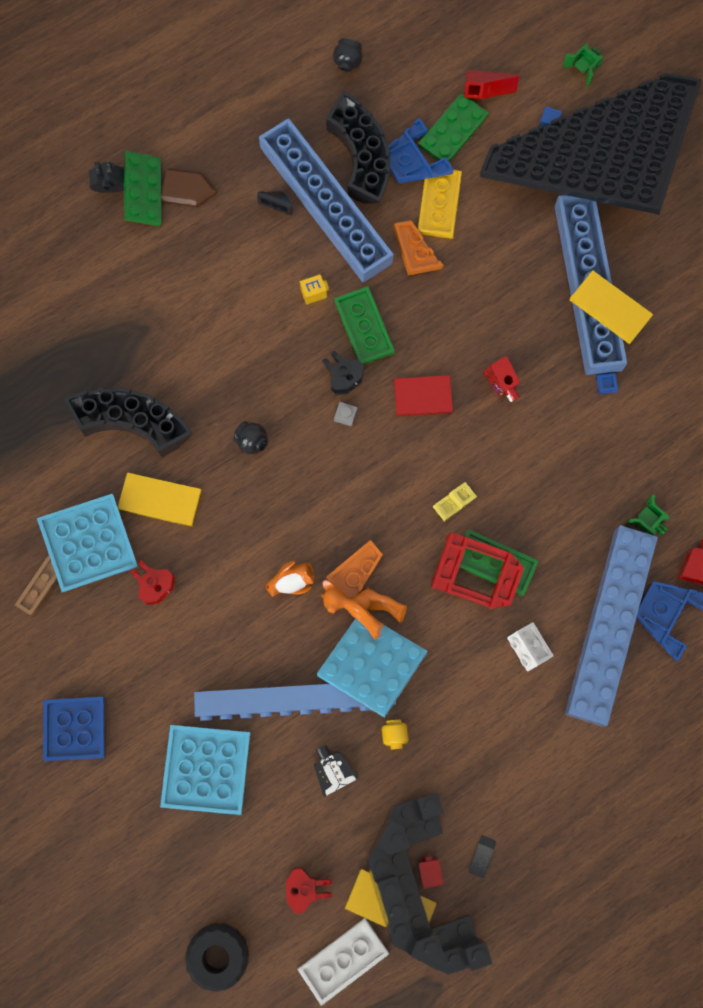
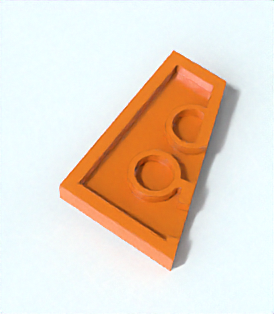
M412 221L394 223L393 229L408 276L443 268L444 265L441 261L437 260L434 251L424 242V237Z
M370 540L331 572L326 579L334 583L347 598L352 599L361 592L383 554Z

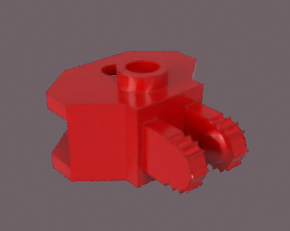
M141 560L138 563L139 566L147 571L142 578L136 570L131 569L129 571L140 584L138 597L146 605L160 604L174 590L175 577L167 569L154 571Z
M294 868L286 880L287 904L295 914L304 913L310 903L316 901V899L333 898L331 892L316 893L317 885L328 886L332 884V879L315 880L303 868ZM292 888H297L298 893H293Z

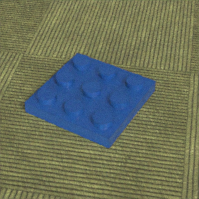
M105 697L43 700V761L105 758Z

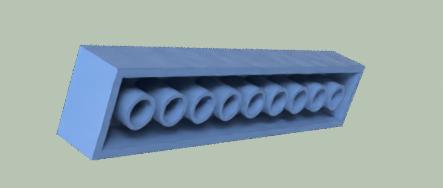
M289 118L259 136L261 150L362 283L393 264L394 254Z
M567 195L558 196L555 212L571 296L592 270L612 284L596 201ZM572 302L585 375L622 371L627 365L623 339Z
M619 526L615 529L564 715L602 727L608 726L658 537L624 526Z

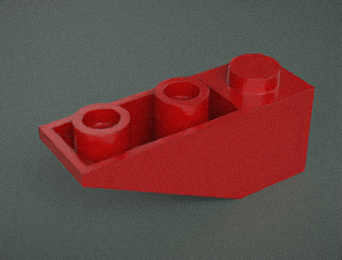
M467 70L464 98L485 99L515 93L518 88L519 74Z

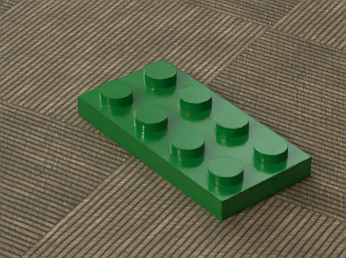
M460 94L420 140L418 147L437 161L446 157L450 163L488 118L489 112L469 98H464L463 94Z
M125 151V221L154 226L161 225L160 157Z
M368 286L334 298V303L357 360L365 365L395 354Z
M468 529L464 537L512 553L520 562L524 570L515 594L523 597L539 561ZM466 548L459 568L496 585L504 561Z

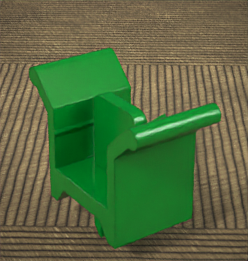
M586 43L576 54H566L563 67H573L575 65L582 73L588 70L586 85L590 86L593 73L603 64V55H600V50H597L596 47L590 50L588 43Z
M653 494L647 499V507L637 516L638 519L628 520L625 526L635 525L643 533L654 536L657 531L662 536L668 528L661 523L666 522L670 517L655 504L656 496Z

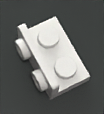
M533 622L508 637L511 647L515 650L527 671L554 656Z

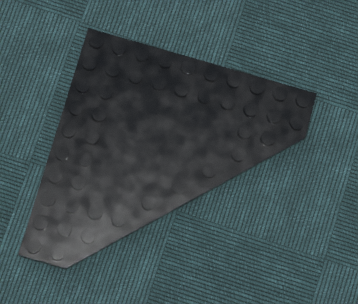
M665 73L660 75V78L652 81L650 79L639 84L635 89L631 90L629 88L619 92L616 97L611 99L607 97L595 102V105L592 107H583L573 111V114L568 117L561 116L551 121V124L544 127L542 125L530 129L527 134L513 136L507 139V142L500 145L494 144L488 151L480 171V177L660 215L702 79Z

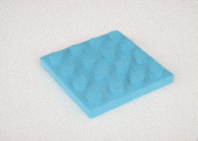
M113 494L37 518L62 593L138 567Z
M355 619L320 668L317 676L385 718L427 655V650L385 625L381 629V636L374 640L369 631Z
M170 725L160 807L242 815L251 732Z

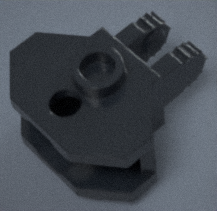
M111 161L102 164L95 162V167L89 170L90 189L99 193H112L124 190V168L111 163Z
M333 351L331 355L337 362L335 366L326 358L322 360L325 367L330 371V389L335 395H347L361 384L364 365L359 360L347 361L345 358L342 359L337 352Z

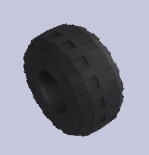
M216 923L202 928L193 936L187 947L185 955L187 972L193 982L204 990L218 992L229 989L242 978L248 966L249 949L244 936L236 928L227 924ZM212 945L224 947L229 954V964L222 969L211 967L206 960V950Z

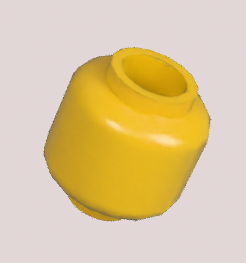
M402 720L386 721V724L382 726L383 744L390 746L391 750L402 749V744H406L409 741L407 725L402 723Z

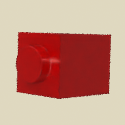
M433 855L421 857L422 861L417 863L422 888L442 886L443 879L439 859L434 858Z

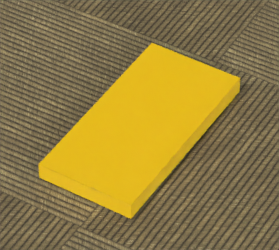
M454 170L451 175L425 179L418 230L421 235L453 239L462 171Z
M593 270L569 299L628 344L634 340L653 316L651 312Z
M127 473L118 510L192 527L202 490Z
M361 869L345 909L386 927L370 873ZM421 896L428 922H430L437 903Z

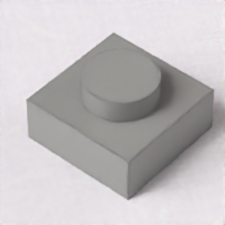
M339 402L334 421L352 427L357 407Z

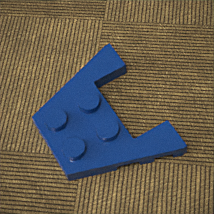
M420 118L415 121L411 128L408 127L399 139L396 138L388 146L390 172L398 184L451 175L454 172L446 157L429 165L414 143V140L427 133V128Z
M653 581L640 602L636 619L675 661H679L687 645L671 637L669 633L686 602L703 611V593Z

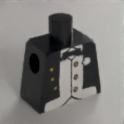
M327 745L316 750L321 761L316 763L314 767L324 797L358 779V776L340 752L331 755Z

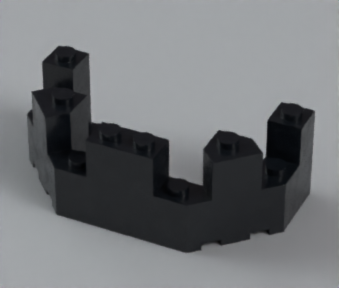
M431 793L391 806L365 860L390 942L413 958L447 975L466 968L474 971L493 964L486 942L476 936L469 915L430 928L406 849H409L411 844L443 834L438 815L444 814L438 794Z

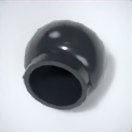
M341 38L338 41L339 44L334 48L333 60L338 65V69L351 72L352 69L358 68L361 64L362 44L352 39Z
M244 421L235 430L233 441L244 453L254 455L265 450L268 445V435L262 425Z

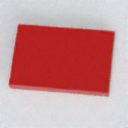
M450 375L394 379L396 416L453 412Z

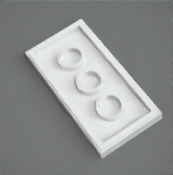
M364 918L298 967L297 970L322 1006L389 955V952L367 919Z

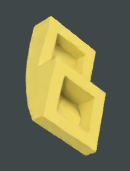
M465 482L437 502L433 508L445 522L476 499L477 496Z

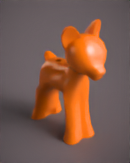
M323 581L325 593H322L320 596L323 598L324 607L327 611L334 614L337 610L345 608L369 631L374 640L381 636L383 623L373 617L367 611L368 609L387 611L399 623L404 620L407 605L399 603L389 596L381 595L366 587L365 590L351 599L347 598L331 581Z

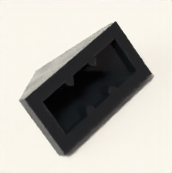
M283 191L258 192L259 204L292 215V204Z

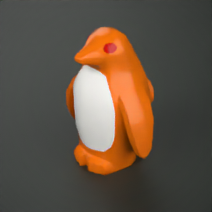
M295 561L287 562L268 581L266 590L272 597L279 593L300 595L308 592L312 588L308 584H313L315 580L311 563L294 565Z

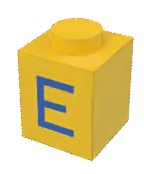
M321 274L300 281V289L306 305L327 298L329 287L327 281L322 279Z

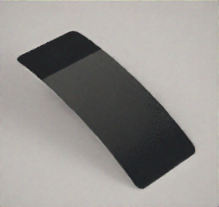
M483 835L481 836L468 871L469 873L484 878L496 845L495 840Z

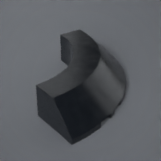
M343 91L326 118V130L335 135L345 145L352 158L354 168L347 185V195L363 204L380 203L385 193L390 173L389 147L383 129L372 116L371 111H368L362 105V102L354 96Z
M103 387L97 390H85L64 398L66 405L85 437L106 430L130 432L148 441L158 451L160 456L164 457L177 450L192 435V432L178 414L166 404L145 393L132 391L127 388L105 389Z

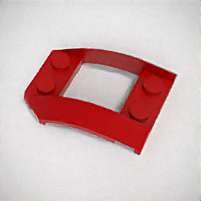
M450 532L445 538V546L435 574L432 576L431 588L476 602L490 609L511 605L524 570L520 562L512 553ZM466 548L504 561L492 596L454 583Z

